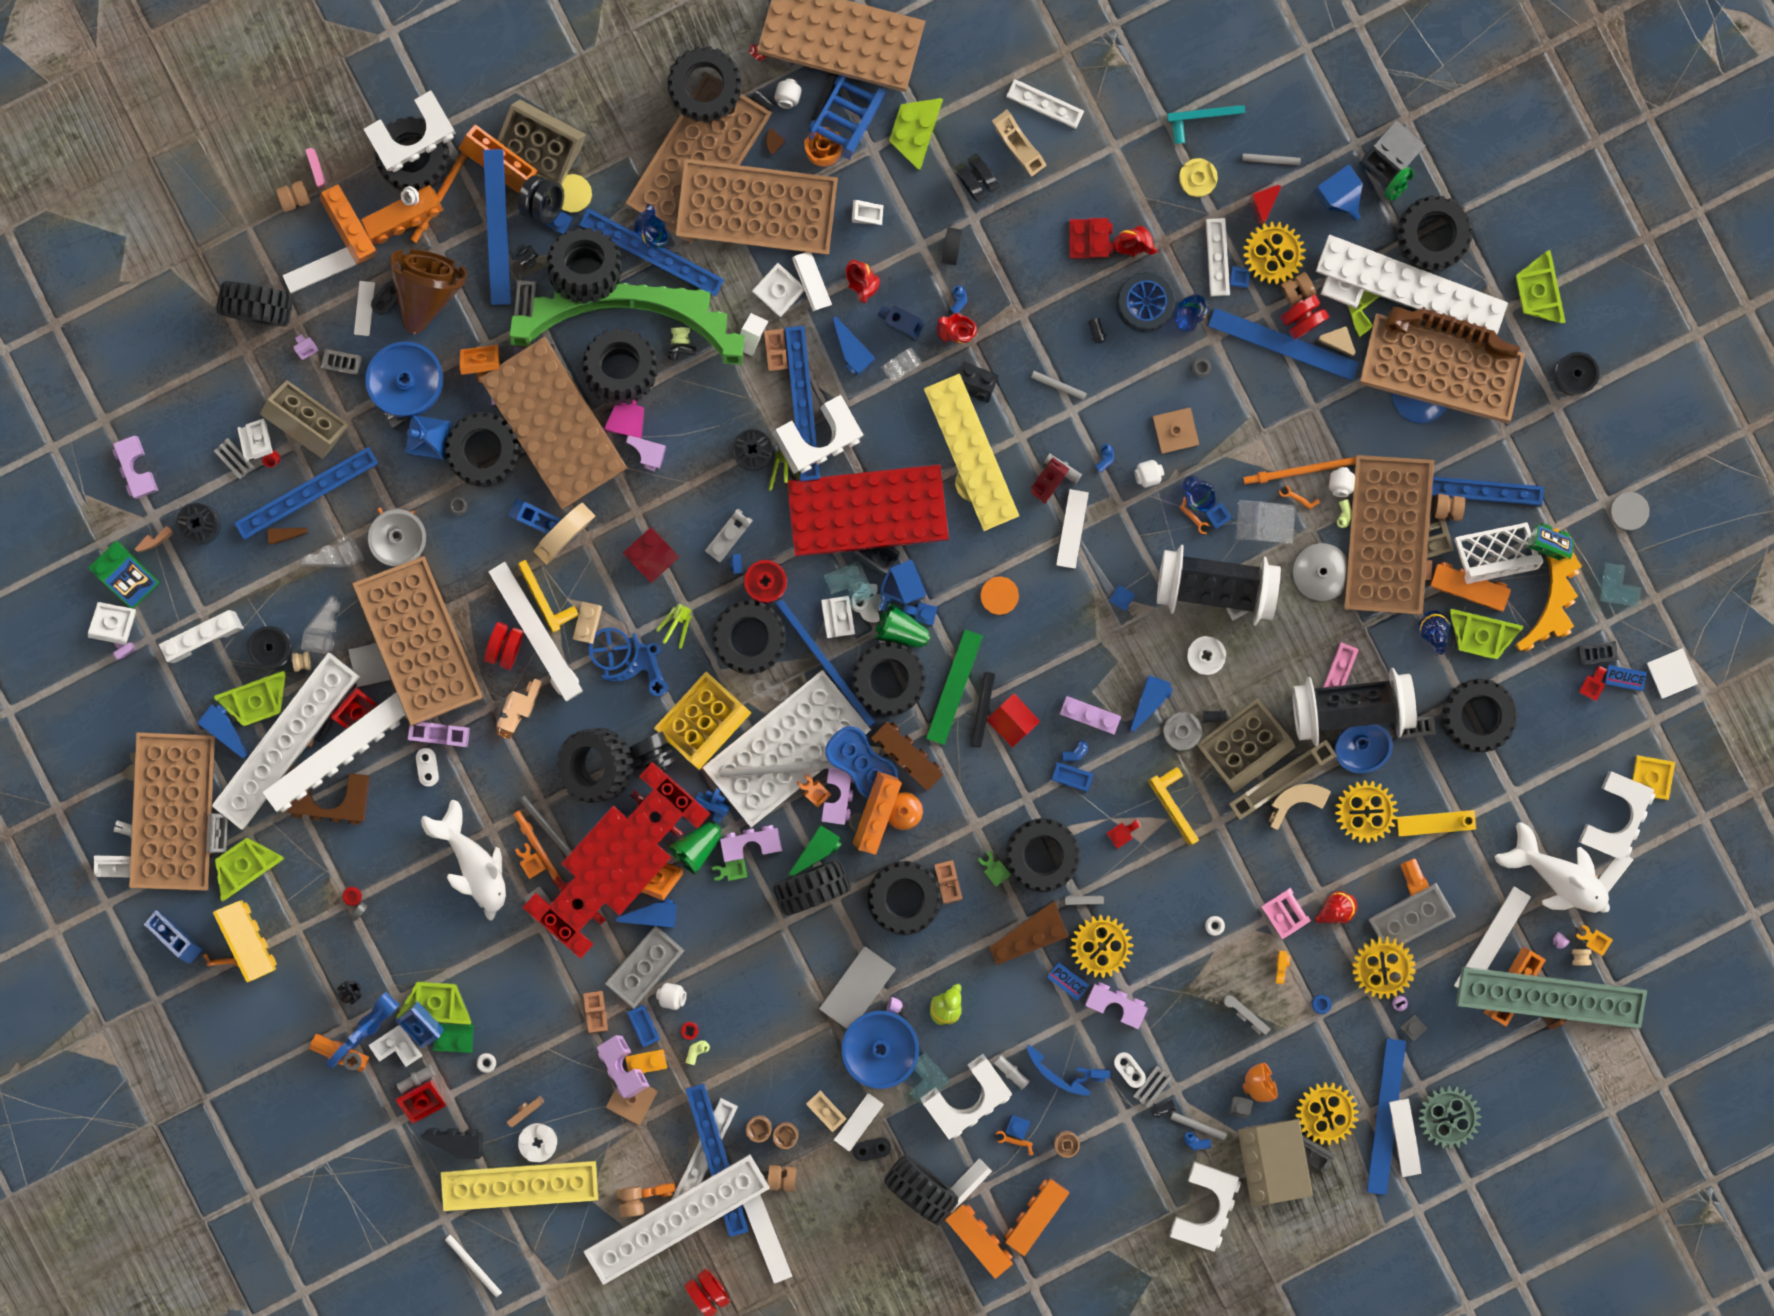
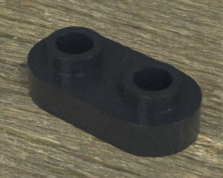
M393 281L387 282L372 299L371 308L376 314L384 315L388 313L398 302L397 295L391 294V289L395 288ZM380 302H384L385 304L384 308L382 309L378 308V304Z
M884 1137L861 1141L854 1146L853 1155L859 1161L886 1157L891 1151V1143ZM880 1144L885 1145L884 1151L878 1150ZM861 1148L866 1149L865 1155L859 1154Z

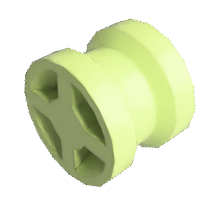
M671 328V333L673 334L671 344H690V339L688 338L690 328Z

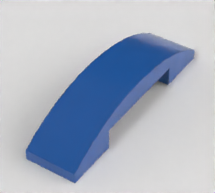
M1029 1044L1026 1048L1033 1063L1048 1080L1066 1091L1089 1096L1091 1092L1075 1079L1069 1085L1042 1065L1040 1062L1044 1056Z

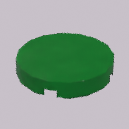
M1410 167L1402 169L1388 185L1384 197L1389 201L1397 199L1407 189L1408 180L1413 179L1415 175L1414 170Z

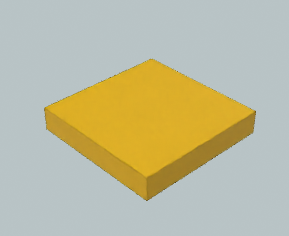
M1636 755L1632 780L1654 789V798L1669 800L1675 762Z

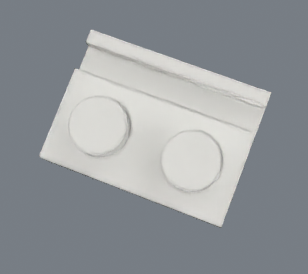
M264 418L249 423L246 427H238L242 452L246 462L249 459H257L273 453Z
M849 596L821 600L827 638L855 634Z

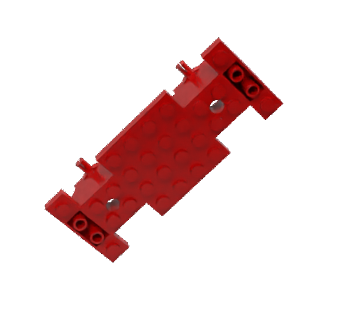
M653 762L639 776L653 790L648 795L642 797L634 789L629 796L637 802V806L628 818L613 805L561 863L575 877L567 883H564L558 876L555 878L556 880L552 881L561 889L552 903L548 904L535 892L522 907L580 959L594 945L580 930L592 918L600 925L606 921L598 913L601 906L606 903L620 916L671 859V856L658 843L669 832L677 837V839L683 835V832L675 826L677 821L684 816L698 828L710 815L702 805ZM654 811L659 812L661 815V819L657 822L650 819V814ZM576 898L581 899L583 907L575 908L572 901Z

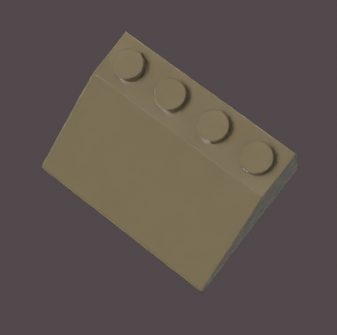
M518 100L511 104L497 141L538 170L535 175L562 185L581 150L587 134L522 100Z
M1258 698L1197 744L1198 748L1233 793H1236L1296 748L1289 735Z
M1300 1119L1245 1126L1238 1129L1251 1207L1313 1196Z

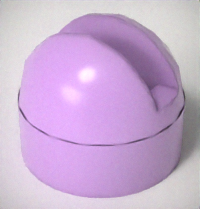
M1560 932L1553 938V944L1558 949L1565 948L1570 943Z
M1399 995L1393 998L1392 1006L1397 1011H1404L1408 1006V1001L1405 997ZM1401 1001H1405V1003L1401 1006H1396V1004L1400 1003Z
M891 997L887 1005V1011L899 1013L903 1006L901 1001Z

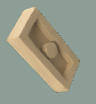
M582 602L573 636L574 640L593 644L602 606Z
M821 1090L806 1103L832 1132L847 1119Z

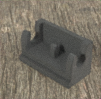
M1303 1136L1307 1163L1322 1172H1326L1336 1155Z

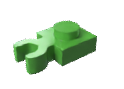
M987 851L989 860L987 862H984L981 858H978L982 865L988 867L984 871L995 886H998L1011 874L1000 860L994 863L993 855Z
M744 858L725 862V868L721 866H714L712 868L713 870L718 869L721 871V875L714 878L717 881L727 875L728 881L748 877Z

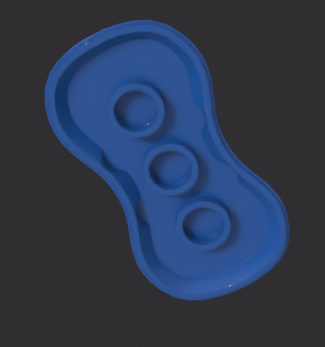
M853 726L844 727L836 732L828 741L825 748L827 760L831 765L845 771L852 777L858 792L863 797L869 798L878 772L895 776L898 779V770L895 764L875 753L866 735L859 728Z

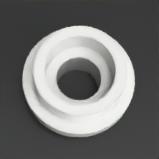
M408 186L401 192V199L404 204L413 206L418 203L419 194L415 188Z
M1212 916L1206 921L1205 928L1209 934L1216 936L1224 931L1225 924L1220 917ZM1213 922L1218 923V928L1215 930L1211 927Z
M484 1053L477 1059V1067L480 1071L489 1073L495 1069L496 1059L493 1055ZM485 1059L490 1061L489 1066H484L483 1061Z

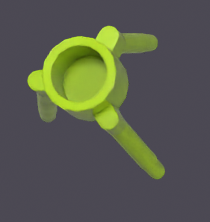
M780 448L779 452H775V462L769 491H772L779 460L784 463V482H788V462ZM800 471L796 473L797 480L801 479Z
M678 603L676 608L673 607L671 612L657 627L656 631L659 632L671 617L675 619L663 640V644H666L677 623H683L685 620L678 646L679 649L682 648L688 624L692 618L689 615L691 612L689 608Z

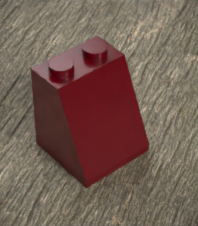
M652 527L623 552L629 561L651 583L680 558Z

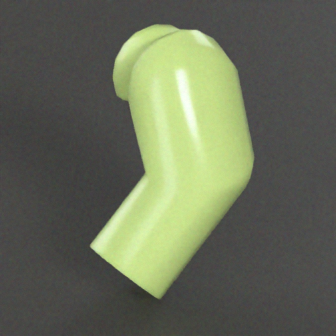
M1348 499L1339 502L1342 513L1337 519V525L1340 528H1346L1352 520V509Z
M698 1041L689 1047L685 1063L695 1065L697 1055L708 1052L709 1044L706 1041Z

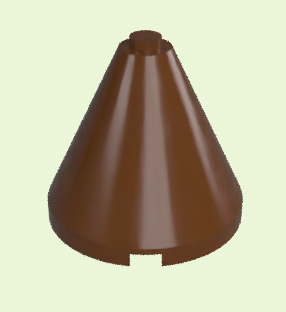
M411 249L410 254H402L403 250H398L392 253L389 265L404 328L407 329L408 333L416 335L424 331L465 284L467 271L463 266H460V269L456 268L454 260L437 253Z

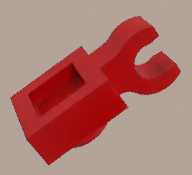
M1598 666L1593 677L1587 675L1579 693L1597 701L1605 686L1600 681L1607 669Z
M1137 819L1127 826L1121 822L1108 831L1107 835L1118 849L1133 839L1130 833L1139 828L1141 824Z

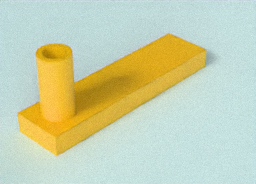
M526 560L518 563L517 566L552 634L560 630L559 625L579 616L574 606L553 615Z
M1175 767L1160 778L1156 775L1147 782L1190 846L1199 841V839L1166 790L1167 786L1183 777L1179 768Z
M1475 811L1398 817V836L1475 830Z

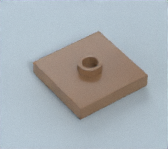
M1191 408L1153 416L1161 454L1199 445Z
M649 1086L631 1098H624L615 1089L606 1108L641 1125L658 1090Z
M541 1095L529 1105L525 1102L517 1108L518 1113L509 1119L507 1124L510 1127H514L544 1103Z

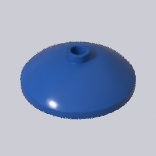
M1392 393L1393 404L1398 413L1414 423L1431 422L1440 417L1447 408Z
M1381 724L1345 728L1339 734L1335 743V754L1337 755L1338 762L1343 768L1353 773H1369L1379 769L1388 761L1393 750L1391 735Z

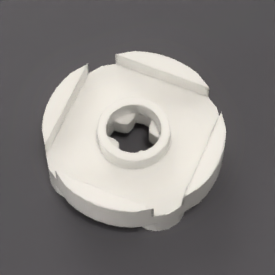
M1200 637L1193 641L1188 648V663L1199 674H1214L1225 663V647L1219 640L1213 637ZM1204 650L1212 653L1209 661L1201 657Z
M531 1124L519 1136V1150L531 1162L546 1161L556 1150L557 1136L552 1128L544 1124ZM537 1137L538 1140H543L541 1148L533 1146L534 1138Z

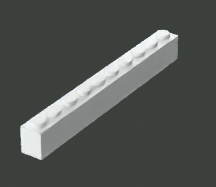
M397 693L393 694L262 792L275 811L279 812L281 810L283 813L292 806L290 803L293 800L297 799L299 801L307 795L306 791L309 788L315 789L323 783L321 779L327 775L329 777L339 771L337 767L341 764L347 765L354 759L353 755L357 752L362 754L369 748L368 744L373 740L378 742L385 736L384 732L390 728L392 731L401 724L399 721L406 717Z

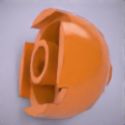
M823 127V128H825V129H827V130H829V131H831V132H833V133L839 135V133H838L837 131L834 132V131L830 130V128H828V127ZM818 133L815 134L813 140H810L808 136L804 141L806 156L810 162L817 166H830L841 157L843 146Z
M898 793L888 820L889 824L899 830H910L917 826L923 815L920 800L912 793Z
M1266 1063L1251 1067L1246 1073L1245 1083L1243 1084L1246 1095L1250 1094L1251 1098L1257 1102H1269L1278 1097L1275 1081L1272 1082L1270 1077L1272 1072Z

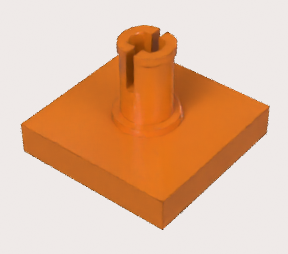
M498 344L460 350L461 375L477 373L478 382L482 383L480 377L487 374L488 371L499 370Z
M666 863L641 892L664 900L683 875V869Z

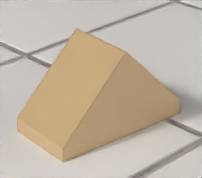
M1347 327L1320 335L1317 340L1350 357H1353L1355 354Z

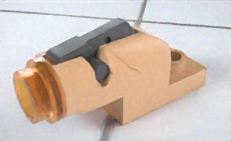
M534 679L533 682L530 681L526 689L528 696L512 691L507 698L500 700L495 734L507 739L514 735V731L522 719L520 716L530 717L543 681Z

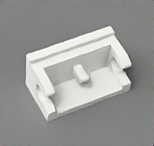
M94 856V875L96 877H130L131 856Z

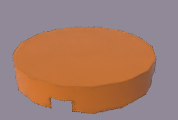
M1001 576L988 580L982 587L980 594L981 602L985 609L996 615H1003L1012 611L1019 599L1018 588L1015 583Z

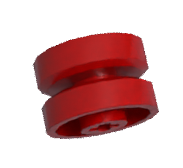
M1316 294L1289 308V311L1279 317L1285 326L1294 322L1298 323L1289 330L1293 340H1296L1330 318L1325 309H1320L1315 313L1312 312L1321 303Z
M761 560L748 568L745 574L744 585L748 594L754 600L761 603H771L777 601L784 594L787 588V577L779 564L771 560ZM765 578H768L770 581L767 586L762 583Z
M497 622L486 647L484 662L494 665L501 655L500 667L511 670L517 657L524 631L513 628L507 637L508 625Z
M707 1268L698 1274L701 1285L695 1279H691L684 1284L687 1293L705 1316H713L717 1313L714 1302L720 1308H724L731 1302L721 1283Z

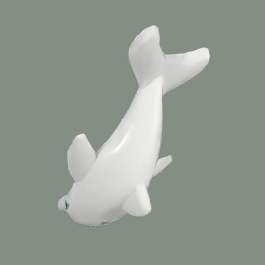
M451 800L448 811L442 821L422 816V828L432 838L448 840L456 854L463 875L448 874V881L453 888L462 894L472 895L480 908L484 910L487 919L491 921L494 919L496 912L504 905L506 897L505 883L502 877L500 848L495 847L491 857L480 845L460 833L462 808L459 802Z
M1522 822L1517 823V847L1507 853L1497 854L1495 860L1499 865L1506 868H1519L1531 865L1558 894L1542 900V905L1550 909L1566 910L1576 907L1593 913L1598 911L1604 913L1610 910L1608 892L1604 885L1596 878L1594 865L1585 850L1581 847L1577 848V864L1538 852L1533 831Z

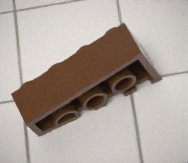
M893 721L891 724L886 722L871 739L924 789L929 791L944 775L941 773L943 768L935 761L932 764L927 759L929 755L923 749L917 750L913 746L915 742L908 735L903 737L899 733L901 729Z
M1051 901L989 946L996 965L1069 937L1055 901Z

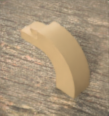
M1007 109L992 120L996 128L995 130L1002 141L1031 177L1047 166L1040 153L1028 141Z
M583 503L579 504L539 542V545L533 552L547 565L574 536L594 519L595 515Z
M1299 784L1287 788L1271 804L1277 811L1272 812L1268 820L1271 822L1269 827L1278 830L1287 810L1298 802H1308L1323 809L1331 791L1312 784Z

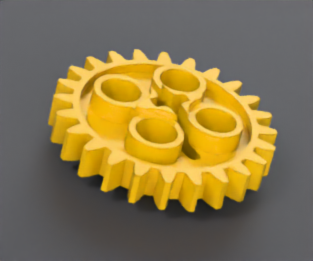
M1273 222L1270 223V227H1267L1264 223L1262 225L1263 230L1256 227L1257 234L1250 233L1252 240L1246 239V243L1249 246H1244L1243 249L1248 251V253L1243 254V257L1248 258V260L1244 264L1251 265L1248 271H1255L1254 278L1258 275L1261 276L1260 282L1266 278L1267 284L1274 280L1275 285H1277L1279 279L1285 283L1286 276L1289 279H1293L1292 272L1295 274L1299 273L1296 267H1303L1299 261L1305 260L1301 253H1304L1306 249L1300 248L1304 241L1298 242L1301 235L1294 236L1295 229L1288 231V224L1281 228V222L1278 223L1277 227H1274ZM1272 236H1280L1282 239L1281 244H1274ZM1264 239H1267L1273 251L1278 250L1279 253L1277 254V257L1285 265L1284 268L1281 267L1276 256H1270V253L1272 251L1264 242ZM1256 247H1264L1266 254L1263 256L1258 255ZM1290 251L1293 255L1292 260H1285L1283 252ZM1274 262L1277 266L1276 271H1269L1267 263Z
M1363 780L1362 786H1360L1359 782H1355L1356 788L1349 785V792L1342 791L1345 797H1338L1341 804H1335V806L1340 808V811L1335 812V814L1340 815V818L1336 822L1343 823L1340 829H1347L1345 832L1346 836L1352 833V840L1358 836L1359 842H1362L1363 838L1366 839L1367 843H1370V838L1377 842L1378 835L1381 838H1385L1383 832L1390 833L1388 827H1395L1391 821L1392 819H1398V817L1393 815V812H1397L1398 809L1392 806L1397 802L1390 801L1393 794H1386L1388 788L1381 790L1382 784L1380 783L1374 787V781H1371L1369 786L1366 780ZM1374 796L1380 798V805L1377 807L1371 805V799ZM1354 797H1358L1361 800V805L1358 808H1354L1351 804ZM1365 806L1369 810H1384L1383 813H1369L1368 817L1365 814H1349L1353 810H1365ZM1376 815L1380 816L1382 820L1379 826L1372 824V818ZM1356 816L1362 819L1360 827H1355L1352 823L1353 818Z
M1099 915L1098 920L1092 916V922L1089 923L1085 919L1086 926L1079 924L1078 926L1081 931H1074L1077 938H1071V940L1076 945L1070 946V948L1075 949L1076 952L1072 954V957L1078 956L1075 963H1082L1080 969L1082 970L1086 967V974L1094 971V977H1096L1099 972L1102 978H1104L1105 972H1108L1111 977L1113 970L1119 973V966L1125 968L1124 961L1130 962L1126 956L1127 954H1133V952L1128 950L1129 947L1133 946V944L1128 943L1132 936L1125 935L1129 930H1122L1123 923L1116 925V918L1110 922V916H1107L1106 920H1103L1102 915ZM1100 927H1104L1107 931L1106 936L1103 938H1099L1096 935V930ZM1111 933H1114L1112 939L1105 944L1106 950L1101 949L1093 959H1090V956L1099 948L1098 942L1103 943ZM1117 940L1121 943V948L1118 951L1111 950L1110 944L1112 941ZM1087 941L1093 943L1094 947L1091 952L1083 950V944ZM1106 955L1108 958L1107 963L1099 965L1097 963L1098 956Z
M1380 936L1378 937V942L1371 939V945L1364 942L1365 949L1358 948V952L1361 955L1355 954L1354 958L1357 961L1353 962V966L1356 967V969H1353V974H1358L1355 977V981H1361L1359 988L1365 986V993L1372 991V997L1378 993L1379 999L1382 998L1383 994H1386L1387 999H1389L1390 993L1397 997L1398 990L1404 993L1403 986L1409 988L1410 984L1408 981L1414 980V977L1410 974H1415V969L1410 968L1415 966V961H1410L1413 959V954H1408L1409 948L1402 949L1403 942L1397 945L1396 938L1389 942L1388 936L1385 941H1382ZM1381 951L1384 953L1387 984L1384 983L1383 969L1381 968ZM1389 954H1395L1397 955V959L1391 961L1387 958V956ZM1375 956L1378 958V961L1370 963L1368 958ZM1397 972L1400 974V977L1392 979L1390 974ZM1373 975H1379L1381 979L1377 982H1374L1371 980V977Z
M1326 1082L1323 1083V1087L1316 1083L1315 1090L1309 1087V1094L1303 1092L1306 1098L1298 1099L1302 1106H1296L1298 1110H1301V1113L1295 1114L1296 1117L1301 1118L1300 1125H1304L1301 1131H1308L1306 1134L1307 1138L1313 1135V1142L1319 1138L1321 1145L1324 1143V1140H1327L1328 1145H1331V1140L1333 1139L1338 1144L1339 1137L1346 1140L1344 1134L1351 1135L1349 1128H1356L1352 1122L1359 1120L1354 1117V1114L1359 1113V1111L1353 1109L1358 1104L1356 1102L1351 1103L1354 1096L1350 1095L1347 1097L1346 1095L1349 1090L1346 1089L1341 1092L1342 1086L1339 1085L1335 1088L1334 1082L1331 1083L1330 1087H1328ZM1332 1096L1338 1098V1103L1335 1106L1328 1104V1100ZM1321 1097H1324L1326 1108L1332 1111L1329 1116L1334 1127L1333 1130L1330 1129L1327 1117L1322 1116L1325 1110L1320 1100ZM1317 1102L1320 1105V1109L1313 1113L1310 1111V1105ZM1341 1114L1344 1116V1122L1337 1125L1334 1119L1337 1115ZM1319 1121H1325L1326 1128L1322 1131L1316 1129V1124Z

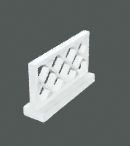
M1528 523L1455 537L1454 541L1466 573L1464 577L1466 584L1539 569L1543 559L1541 555H1538L1537 551L1531 549L1532 555L1530 556L1520 552L1523 545L1527 546L1528 542L1526 540L1529 541L1531 537ZM1524 529L1526 535L1524 540L1514 535L1516 530ZM1503 533L1510 537L1506 544L1496 539L1498 534ZM1485 537L1492 541L1488 548L1478 542L1480 538ZM1511 539L1521 544L1518 551L1508 546ZM1461 542H1470L1473 544L1470 551L1466 550ZM1493 542L1503 547L1500 554L1490 549ZM1475 546L1485 551L1482 558L1472 553ZM1506 549L1515 554V557L1508 560L1502 554ZM1487 553L1498 558L1495 563H1489L1484 560ZM1469 557L1479 562L1477 567H1469L1467 561Z

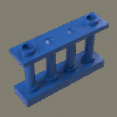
M838 75L834 82L836 87L817 121L813 120L808 129L811 132L809 139L813 140L815 134L818 133L843 146V149H845L843 157L850 160L880 107L886 91L879 88L876 94H871L846 81L847 77ZM843 87L868 100L870 104L868 109H862L837 96L841 88ZM834 102L859 115V118L862 120L859 124H854L830 112L829 109ZM824 118H827L850 130L853 136L851 139H845L820 125Z

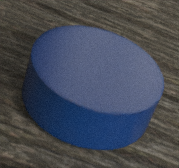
M1317 995L1313 998L1311 1005L1316 1013L1326 1014L1329 1012L1331 1001L1327 996Z

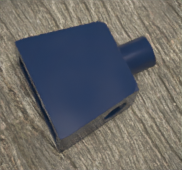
M894 305L891 309L882 306L878 313L879 317L885 319V324L889 328L914 341L917 340L925 325L919 317Z

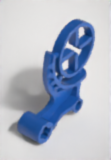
M603 628L596 632L594 641L601 633L606 631L608 646L612 645L611 631L620 633L625 638L627 645L614 646L613 650L628 649L625 659L617 666L614 665L613 652H609L610 667H606L595 659L593 653L608 651V648L593 649V644L589 643V655L592 661L598 667L605 669L602 679L623 681L632 678L642 670H646L649 675L650 693L654 696H664L667 694L669 686L663 680L656 659V655H659L662 651L659 644L652 643L648 645L639 643L636 633L632 634V638H628L623 631L617 628ZM635 642V656L631 663L629 661L632 652L631 643ZM654 646H656L657 651L655 653L652 651V648ZM625 664L629 666L619 674L609 675V670L619 669ZM658 682H660V685H663V689H660V693H658V690H655V686H658Z
M385 992L375 1002L372 1011L357 1023L358 1028L326 1062V1065L332 1069L352 1048L357 1047L366 1037H372L379 1030L381 1023L390 1017L400 1004Z

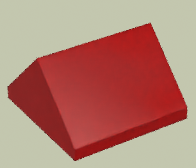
M1275 185L1259 191L1250 197L1249 200L1259 225L1262 226L1266 222L1281 189V185Z
M355 688L333 713L331 718L345 729H348L379 705L360 688Z
M1015 694L1010 696L987 718L989 724L1012 748L1040 722Z
M433 1079L396 1099V1102L412 1124L447 1106Z

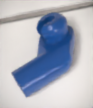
M956 285L953 288L956 302L950 310L954 314L959 313L968 301L966 290L960 285Z
M1104 444L1101 447L1102 460L1095 465L1100 473L1114 462V449L1109 444Z

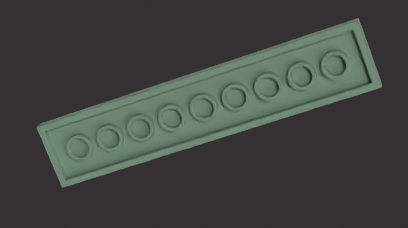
M1462 967L1456 1005L1641 1028L1647 990Z

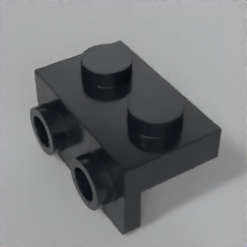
M963 361L959 373L969 396L989 403L999 375Z
M894 547L856 550L852 557L885 578L887 572L899 557L900 552Z

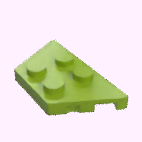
M941 98L905 103L900 106L889 142L917 170H921L943 102Z
M1548 250L1515 276L1523 314L1563 324L1566 323L1551 250Z
M1450 609L1458 650L1497 660L1523 629L1522 625Z
M282 671L215 695L214 698L243 726L256 723L281 713L286 673Z
M250 838L244 839L218 857L215 863L218 871L217 877L222 902L284 860V857Z
M416 982L412 992L396 1016L397 1019L418 1001L437 1022L471 1024L472 1022L457 985L448 983Z

